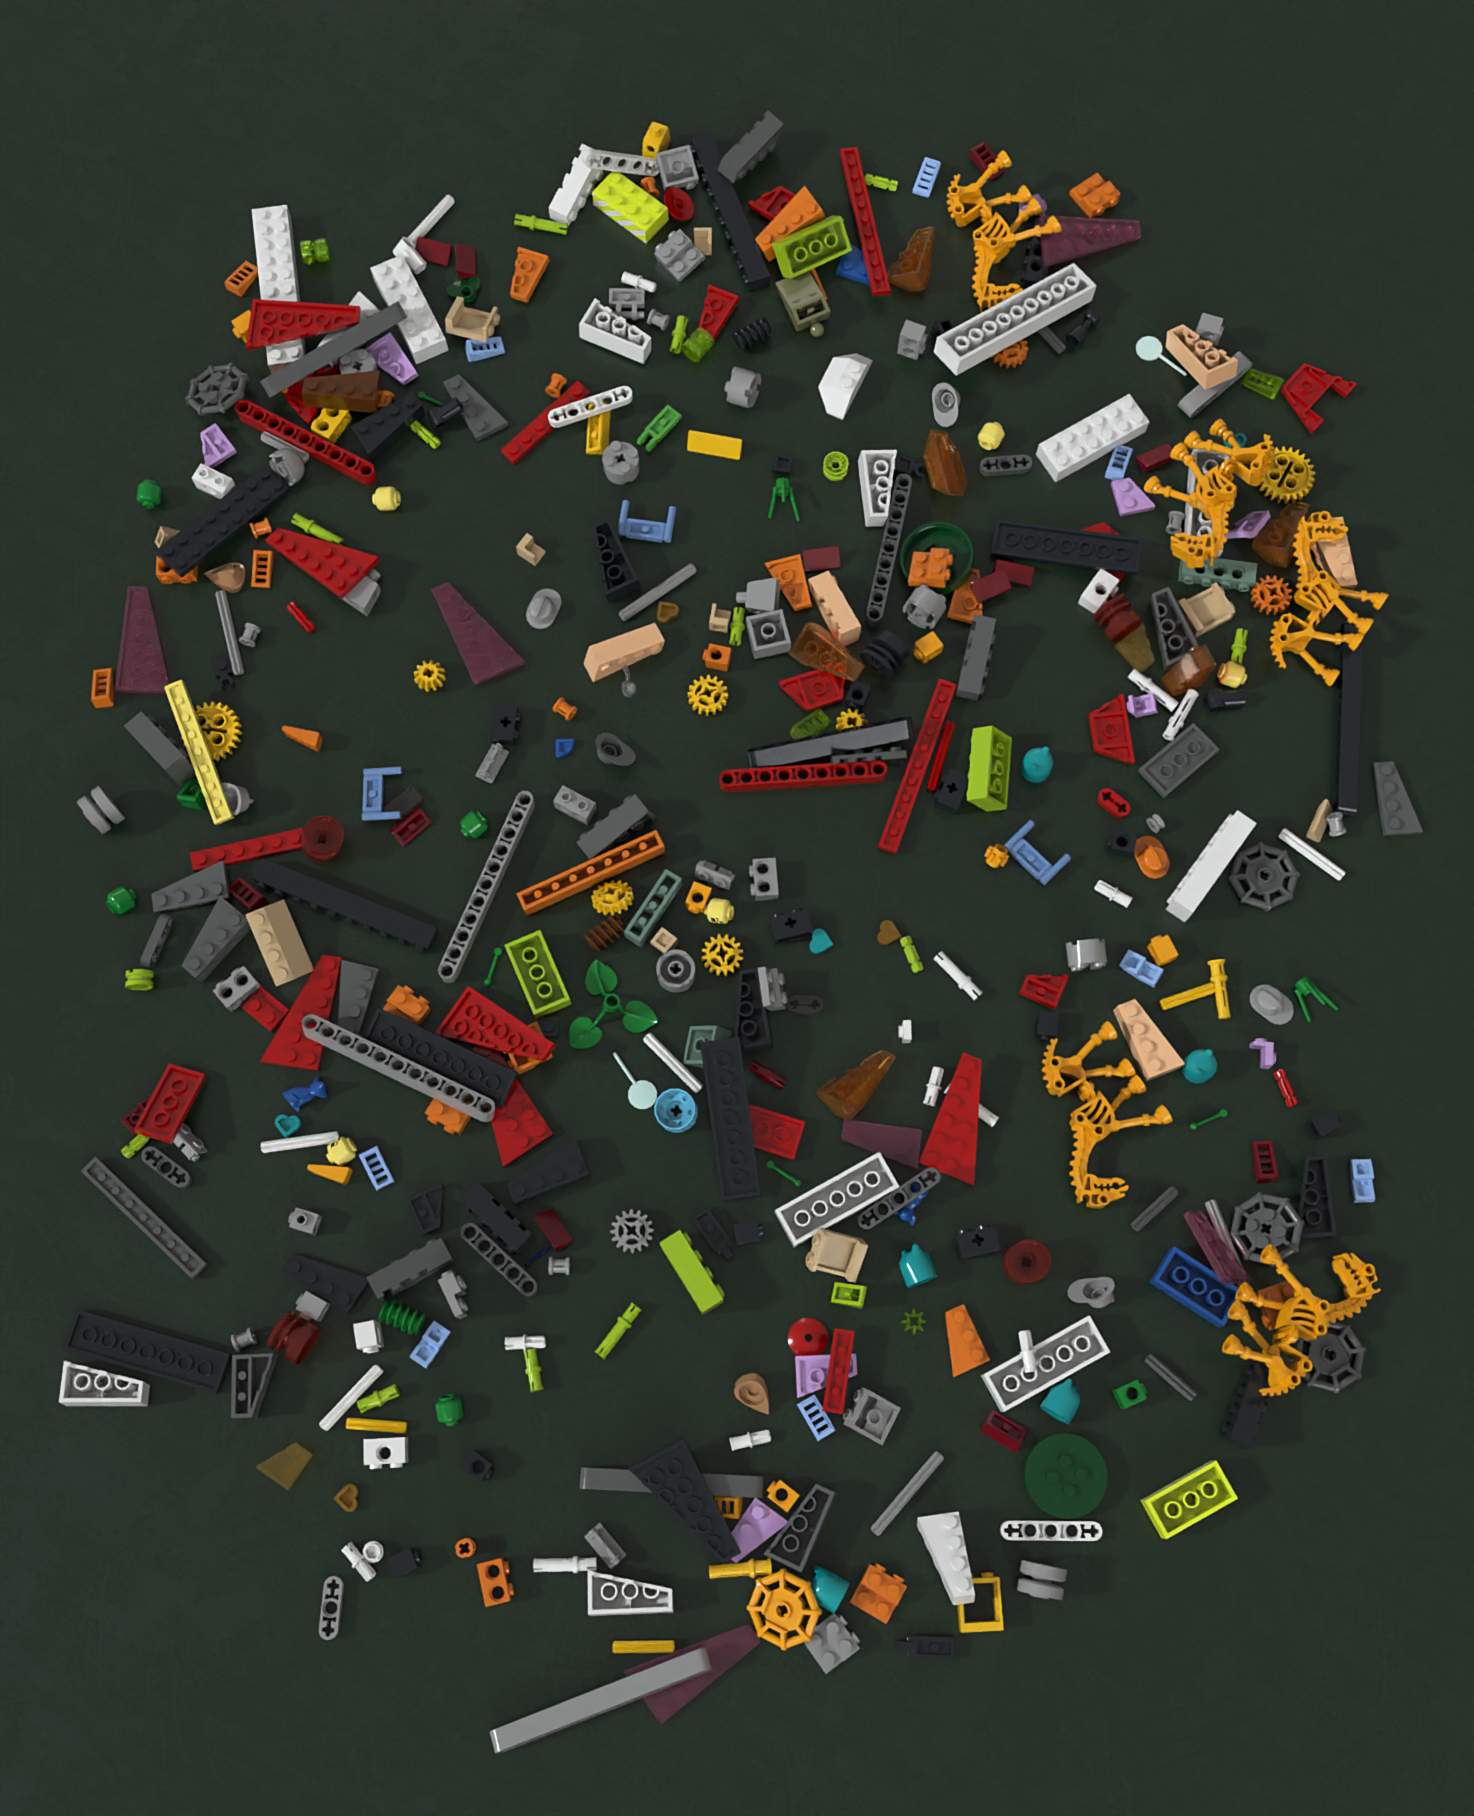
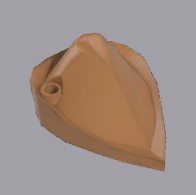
M228 563L209 570L204 574L221 589L230 593H236L243 587L246 571L242 564Z
M749 1373L740 1377L735 1382L734 1394L736 1398L743 1404L769 1415L768 1389L764 1379L756 1373Z

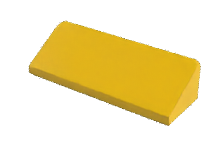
M589 404L588 410H593L595 405ZM611 410L588 418L587 454L603 455L605 449L609 446Z
M689 430L687 450L739 460L742 451V440Z

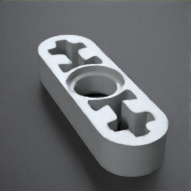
M331 1576L324 1582L319 1635L325 1640L335 1638L340 1630L344 1581L340 1576ZM333 1580H336L339 1588L335 1589L334 1596L339 1595V1597L327 1598V1594L332 1595V1588L329 1587V1583H333ZM330 1601L337 1604V1611L334 1614H330L326 1610V1605ZM325 1617H336V1621H331V1628H334V1632L328 1636L327 1631H324V1627L329 1625V1620H325Z

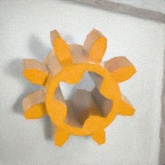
M996 844L994 847L990 845L984 855L987 857L986 862L994 868H998L999 865L1004 867L1009 858V855H1006L1008 853L1007 849L1000 844Z

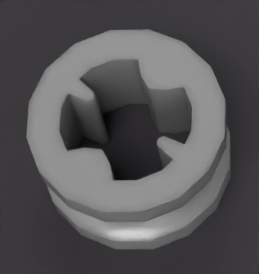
M1153 814L1152 818L1146 820L1150 829L1155 833H1158L1159 829L1165 827L1163 820L1157 814Z

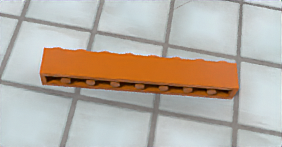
M657 830L516 894L526 916L664 854L665 847Z

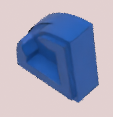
M556 739V759L563 758L572 751L575 739Z

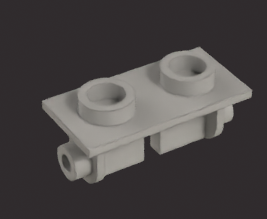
M499 743L496 745L492 744L475 776L492 784L509 751L503 749V746Z
M700 860L697 863L695 877L717 885L720 888L730 889L731 882H733L735 874L732 873L733 871L720 867L717 872L715 871L717 865L706 860Z
M182 1124L173 1142L178 1148L185 1144L181 1151L189 1160L195 1162L200 1158L198 1154L205 1153L208 1150L204 1147L203 1142L193 1135L191 1129L187 1125Z
M601 1523L584 1536L610 1569L627 1555Z

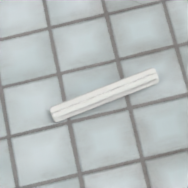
M446 195L408 238L415 245L418 237L423 238L454 204V198Z
M1284 828L1280 832V839L1335 879L1341 880L1346 873L1343 869L1288 829Z
M651 1033L644 1037V1042L695 1093L703 1088V1085Z
M335 1131L265 1141L261 1143V1151L269 1153L331 1144L340 1135Z
M375 1364L319 1423L322 1429L328 1431L383 1373L380 1366Z

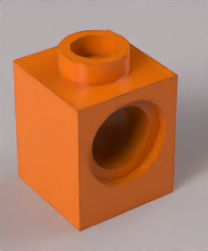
M709 643L708 650L705 649L703 654L706 667L728 671L731 648ZM714 655L721 656V658L718 660H715L712 657Z

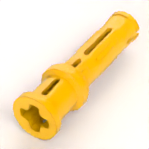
M1225 959L1208 961L1212 976L1210 981L1214 983L1218 1019L1231 1017L1225 983L1228 979L1224 969Z
M770 1557L767 1560L755 1561L750 1559L748 1562L709 1565L710 1579L737 1576L755 1578L760 1575L773 1574Z

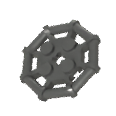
M235 363L220 366L210 365L197 378L191 379L189 393L185 398L186 403L191 405L198 415L201 416L218 412L223 414L239 399L242 400L245 397L244 390L249 377L237 368Z
M1258 842L1246 850L1235 853V860L1231 873L1228 876V881H1231L1242 904L1247 903L1262 908L1265 911H1270V909L1293 899L1292 895L1300 873L1295 869L1286 850L1283 851L1265 845L1263 842ZM1257 852L1259 853V857L1249 860L1247 858ZM1265 853L1277 856L1278 858L1269 859L1265 856ZM1280 860H1282L1288 872H1284L1279 863ZM1243 862L1247 865L1244 874H1238ZM1260 872L1269 875L1267 880L1260 878ZM1284 878H1289L1287 888L1284 889L1282 887ZM1239 880L1245 881L1249 888L1247 893L1244 891ZM1277 891L1282 894L1270 901L1271 894ZM1251 893L1264 896V901L1250 897Z
M1257 1192V1195L1238 1207L1235 1206L1234 1218L1229 1234L1244 1256L1243 1259L1245 1261L1251 1260L1263 1263L1260 1261V1254L1254 1252L1257 1248L1264 1249L1268 1244H1272L1275 1248L1283 1244L1288 1246L1279 1252L1282 1260L1295 1252L1298 1253L1305 1222L1291 1205L1289 1198ZM1264 1202L1280 1206L1277 1210L1267 1209ZM1259 1203V1210L1255 1211L1251 1215L1245 1212L1246 1210L1250 1209L1251 1207ZM1284 1209L1293 1222H1286L1281 1214ZM1243 1215L1247 1218L1246 1228L1244 1231H1239ZM1264 1224L1272 1226L1270 1234L1262 1233L1261 1230ZM1294 1227L1292 1241L1290 1243L1286 1240L1287 1231L1289 1230V1228ZM1240 1236L1248 1237L1252 1243L1250 1249L1247 1248Z
M1329 1321V1328L1340 1330L1341 1332L1339 1335H1332L1326 1332L1324 1335L1317 1336L1316 1339L1306 1341L1309 1343L1307 1357L1312 1362L1315 1371L1312 1375L1309 1372H1305L1306 1376L1303 1378L1308 1387L1313 1386L1337 1394L1344 1387L1357 1379H1361L1366 1347H1363L1348 1322L1345 1324L1337 1321L1331 1323ZM1345 1335L1348 1337V1339L1350 1340L1355 1349L1349 1348V1346L1343 1339ZM1299 1337L1294 1345V1349L1301 1353L1304 1339ZM1326 1349L1333 1351L1332 1360L1325 1358ZM1352 1353H1356L1354 1366L1351 1368L1349 1366V1357H1351ZM1345 1370L1349 1372V1375L1339 1381L1337 1380L1338 1374ZM1319 1374L1330 1376L1331 1383L1319 1380L1317 1377Z

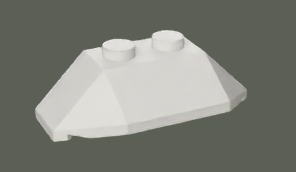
M857 353L833 357L818 386L828 414L842 420L844 419L873 360Z

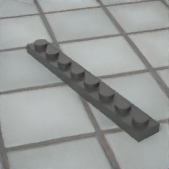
M94 1157L81 1170L92 1183L192 1279H195L208 1265L98 1157Z

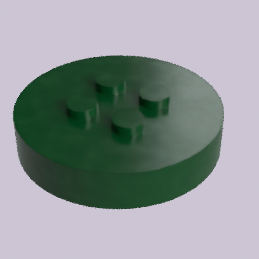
M932 522L918 527L909 534L900 551V564L907 582L913 552H930L931 548L950 549V554H953V564L949 565L950 580L946 581L945 588L929 587L930 590L937 594L945 595L965 584L973 571L975 557L972 543L962 529L946 522Z
M1060 1433L1041 1439L1029 1451L1023 1467V1482L1029 1498L1041 1511L1053 1517L1074 1519L1088 1514L1101 1502L1107 1488V1468L1102 1455L1091 1442L1078 1435Z

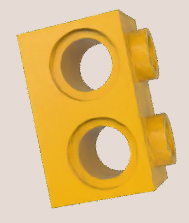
M323 408L320 416L312 422L311 430L313 434L334 444L352 420V417L348 410Z

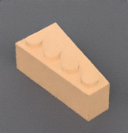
M1183 324L1167 331L1166 348L1205 390L1236 377L1238 366L1236 358L1228 357L1226 355L1227 352L1222 349L1217 350L1212 346L1213 343L1200 339L1199 334Z
M826 571L808 579V588L838 648L858 641L861 625L847 603L843 592L840 591L835 576H831L830 572Z

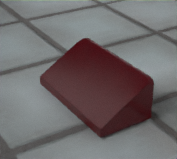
M421 237L417 239L415 250L425 262L448 267L453 253L450 244Z
M455 244L456 271L459 279L476 277L475 248Z
M1168 443L1135 458L1143 473L1175 460L1170 457L1173 448Z
M838 546L802 551L804 573L841 568Z
M1001 569L972 582L970 589L977 602L981 603L1012 589L1005 569Z
M416 807L391 828L389 832L404 847L432 821L420 807Z
M553 1209L533 1217L556 1252L573 1241Z
M992 1409L980 1431L1013 1452H1016L1020 1448L1028 1430Z

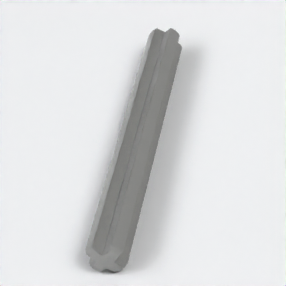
M693 564L687 565L619 612L620 618L623 621L628 620L696 573L695 566Z
M220 590L215 595L233 673L235 675H242L244 669L227 595L224 590Z
M1215 1199L1209 1200L1205 1203V1206L1238 1288L1244 1282L1249 1284Z
M936 1451L932 1454L872 1525L871 1531L879 1536L944 1460V1457Z

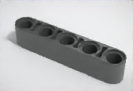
M467 1223L461 1228L463 1239L523 1295L533 1297L537 1294L539 1290L538 1283L479 1227L473 1223ZM469 1228H475L476 1234L472 1238L466 1237V1231ZM485 1241L490 1242L489 1250L481 1251V1244ZM498 1255H504L505 1257L502 1265L495 1264V1258ZM517 1268L520 1272L519 1276L516 1279H511L509 1276L510 1271ZM527 1282H533V1291L525 1292L524 1285Z

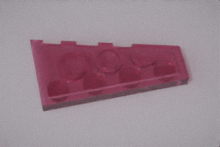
M843 1120L841 1140L873 1153L880 1152L883 1157L916 1170L918 1169L921 1129Z
M1201 1211L1186 1212L1183 1216L1222 1284L1248 1283L1251 1278L1211 1226L1205 1215Z

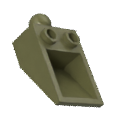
M807 271L792 279L786 278L776 282L775 285L796 332L810 327L811 334L815 337H820L824 333V326L819 322L829 319L831 311L810 272Z

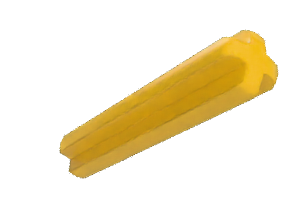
M1208 983L1161 999L1159 1003L1162 1010H1166L1213 994L1215 987L1213 983Z
M347 1418L346 1428L406 1433L407 1423Z
M673 1640L613 1642V1653H673L675 1650V1642Z

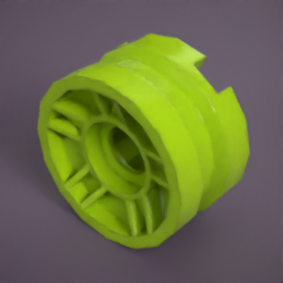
M837 451L831 452L825 457L823 473L829 480L839 481L847 475L849 462L846 455Z
M133 969L131 973L130 970L126 971L125 977L127 981L125 982V988L130 990H150L153 988V982L151 981L154 977L153 971L146 969Z

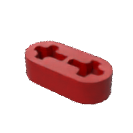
M1105 788L1099 792L1097 796L1098 803L1113 816L1123 819L1129 814V803L1113 790ZM1108 794L1110 796L1109 800L1104 801L1103 797ZM1123 806L1125 808L1124 812L1119 813L1118 807Z

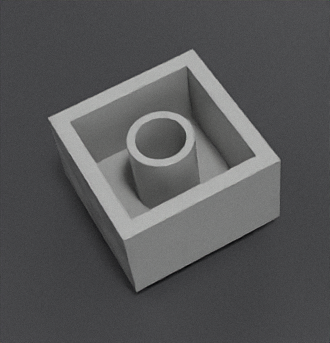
M782 609L746 617V628L754 659L790 651L791 641Z

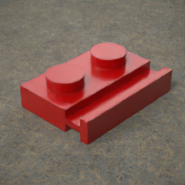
M261 986L242 1006L247 1013L271 1033L290 1011Z

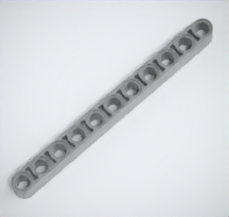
M528 791L518 793L439 965L438 973L446 983H452L457 979L534 810V798ZM524 799L530 800L526 805L521 804ZM518 815L523 817L518 822L513 820ZM509 832L515 833L513 838H506ZM501 849L507 850L505 855L498 854ZM493 866L500 867L497 872L490 871ZM485 883L492 884L491 888L487 890L483 889V885ZM483 900L484 904L482 906H475L476 901ZM470 917L476 918L473 924H468L467 920ZM463 934L469 935L466 941H460V936ZM454 952H461L458 958H451ZM446 969L453 970L450 976L443 975Z
M310 1014L303 1018V1032L307 1038L482 1122H489L494 1118L495 1103L490 1098L316 1015ZM309 1025H316L314 1028H308ZM327 1033L333 1034L330 1037L324 1036ZM345 1041L351 1042V1043L348 1044V1045H343V1044H342V1043L345 1042ZM363 1049L368 1050L366 1053H360L359 1051ZM378 1058H384V1059H385V1060L382 1061V1062L377 1061ZM396 1066L403 1067L401 1070L394 1069ZM414 1074L420 1075V1077L416 1079L412 1078L411 1076ZM430 1083L438 1084L436 1087L429 1086ZM449 1091L455 1092L454 1095H447L446 1093ZM468 1099L473 1101L471 1104L464 1103ZM483 1108H489V1109H490L489 1112H483V1111H481V1110H482Z
M706 1647L681 1655L490 1731L495 1754L514 1749L712 1670Z

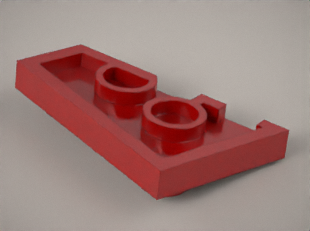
M708 284V293L704 302L705 306L701 315L698 334L701 337L715 341L740 299L738 295Z

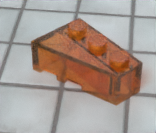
M1206 644L1201 647L1196 645L1190 648L1189 652L1161 678L1169 696L1175 697L1187 692L1188 689L1204 685L1216 665Z

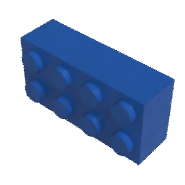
M1175 1246L1168 1250L1149 1283L1218 1328L1223 1327L1227 1322L1228 1311L1236 1301L1235 1295L1238 1287Z

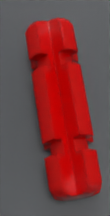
M294 601L287 605L288 611L293 614L295 619L308 633L316 628L314 623L309 620L308 616Z
M1285 1070L1275 1071L1274 1076L1279 1081L1278 1085L1283 1097H1286L1285 1102L1287 1106L1297 1105V1097L1293 1095L1294 1090L1289 1079H1286L1287 1074Z

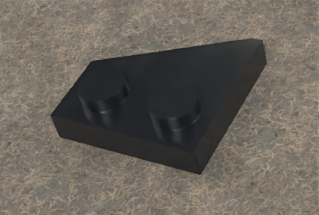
M442 1183L406 1199L422 1236L441 1228Z

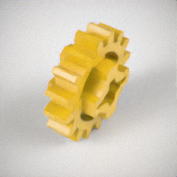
M707 675V679L700 676L699 682L694 680V686L690 685L689 690L691 692H688V698H690L689 705L693 704L692 709H699L700 715L704 711L706 716L709 715V712L716 715L717 709L722 711L721 705L726 706L727 701L725 699H728V693H725L727 692V687H722L723 681L717 682L716 676L712 680L710 675Z
M614 880L609 884L604 882V886L598 885V890H593L594 895L591 896L593 907L597 909L598 913L603 911L604 915H607L608 912H611L612 916L615 912L621 914L622 909L628 910L627 905H632V900H634L632 888L628 887V883L622 884L620 880L617 883H614Z
M718 934V939L716 940L710 937L711 943L705 942L707 949H702V953L706 954L702 956V961H707L704 967L710 966L709 972L712 973L715 970L717 976L720 975V972L727 976V971L733 974L734 967L740 968L738 962H743V958L739 956L743 954V950L739 949L741 944H735L734 937L729 940L728 934L724 938H721V935ZM715 945H717V948L715 949V951H711V949H712ZM720 948H722V952L725 955L724 962L720 956ZM730 959H734L730 965L727 964ZM712 962L718 963L721 967L714 965Z

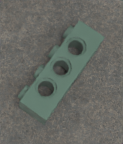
M1214 558L1213 566H1211L1210 560H1205L1203 567L1188 568L1186 562L1180 560L1178 581L1185 584H1201L1205 587H1210L1213 583L1217 582L1223 589L1232 588L1238 589L1241 592L1251 591L1256 583L1257 563ZM1196 569L1201 570L1202 573L1196 572ZM1214 572H1218L1221 576L1215 575Z
M665 869L625 929V938L642 947L682 887V878Z

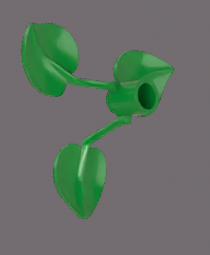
M597 959L587 971L585 986L590 994L599 995L602 993L605 996L603 1002L604 1009L594 1023L587 1017H579L572 1022L569 1029V1044L577 1049L591 1048L600 1041L602 1031L596 1025L606 1012L612 1013L619 1009L622 1014H625L623 1025L633 1033L643 1032L658 1022L653 1010L645 1003L630 1001L626 1005L625 1011L616 994L606 993L615 989L617 976L611 968Z

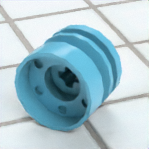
M669 1089L662 1092L657 1098L654 1105V1114L657 1121L666 1130L673 1133H682L689 1130L695 1124L698 1117V1107L694 1099L686 1091ZM677 1107H679L682 1113H679L677 1117H675V1114L672 1111L676 1110Z

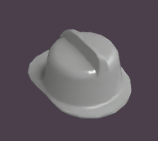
M948 383L937 384L932 392L934 417L939 425L949 427L957 420L960 395Z
M548 588L536 592L526 613L527 621L531 626L543 629L553 623L561 606V597L558 592Z
M221 783L233 815H238L240 812L247 810L249 803L254 802L249 797L246 788L230 783Z
M1260 985L1252 990L1250 994L1251 1006L1264 1018L1278 1025L1285 1024L1291 1020L1294 1009L1292 1002L1277 988L1270 985Z
M1109 1277L1080 1279L1069 1286L1067 1291L1068 1297L1074 1302L1088 1303L1094 1308H1102L1114 1302L1113 1290L1115 1284Z

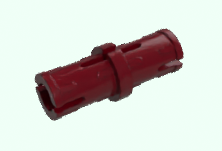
M753 1060L751 1063L753 1066L750 1065L748 1071L761 1077L763 1082H769L779 1090L784 1088L788 1081L787 1079L773 1072L772 1068L768 1069L756 1060Z

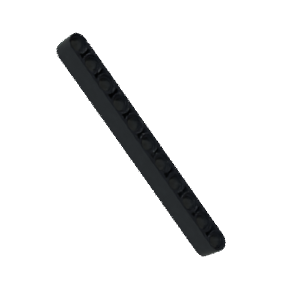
M1343 622L1340 633L1341 635L1359 633L1358 628L1355 627L1354 623ZM1363 639L1355 651H1352L1346 642L1339 644L1340 673L1338 675L1334 812H1341L1342 815L1355 816L1358 805Z

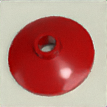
M670 188L666 191L664 203L668 208V212L677 220H689L694 214V205L689 195L679 188Z
M803 1318L795 1322L790 1328L788 1343L791 1350L797 1356L821 1355L828 1344V1332L820 1321L813 1318ZM810 1334L812 1336V1341L807 1342L805 1340V1335Z

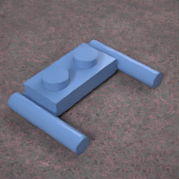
M628 500L622 501L617 531L618 536L661 543L662 541L671 542L676 507H669L667 523L628 519L630 502Z
M402 767L363 769L362 821L401 819L400 811L383 812V775L402 774Z
M1029 820L1004 847L1027 871L1045 885L1071 860V857L1065 854L1052 866L1023 839L1035 826L1034 822Z

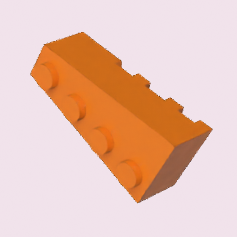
M805 186L755 239L760 251L768 262L776 258L772 246L773 242L826 218L823 210Z

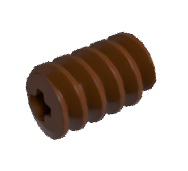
M614 913V918L611 916L607 917L608 923L602 920V927L595 925L596 932L590 929L588 930L589 936L583 934L584 939L593 950L596 949L598 952H601L600 945L607 948V940L614 943L612 936L619 939V931L624 934L625 926L616 913Z

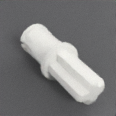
M625 271L621 278L622 283L632 285L635 289L641 288L649 292H655L656 283L643 279L641 275L637 276Z
M1101 880L1097 882L1094 888L1099 893L1110 898V901L1114 900L1125 906V908L1128 907L1133 898L1119 891L1118 887L1114 888Z
M933 1067L929 1084H926L928 1088L923 1104H930V1106L935 1107L938 1092L941 1090L940 1084L944 1069Z
M1030 1330L1020 1331L1018 1334L1024 1372L1038 1371L1034 1354L1036 1350L1033 1348Z
M526 1334L523 1337H505V1345H507L505 1349H523L525 1351L531 1348H544L546 1346L545 1336H527Z
M764 1430L751 1434L747 1432L746 1435L729 1439L732 1451L745 1447L753 1448L752 1446L770 1442L771 1436L769 1430Z
M353 1542L348 1543L349 1546L346 1545L341 1551L353 1564L352 1568H356L367 1582L375 1577L376 1572L366 1561L365 1556H362L354 1546Z

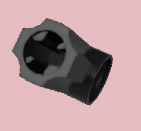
M454 397L443 406L430 409L427 415L434 430L442 431L449 426V421L464 412V407L458 398Z
M1212 689L1206 692L1210 712H1219L1226 708L1240 707L1246 704V695L1243 689L1229 691Z

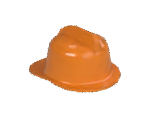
M1142 836L1136 840L1134 857L1144 875L1153 879L1164 876L1169 870L1170 862L1160 841L1153 836Z

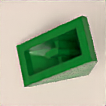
M189 779L177 794L178 801L184 807L203 809L205 798L199 781L196 779Z

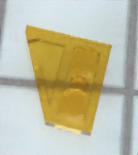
M1144 624L1115 646L1130 665L1140 673L1155 661L1153 653L1150 651V643L1146 637Z
M294 1443L282 1452L258 1464L256 1468L285 1489L290 1490L314 1454L300 1444Z

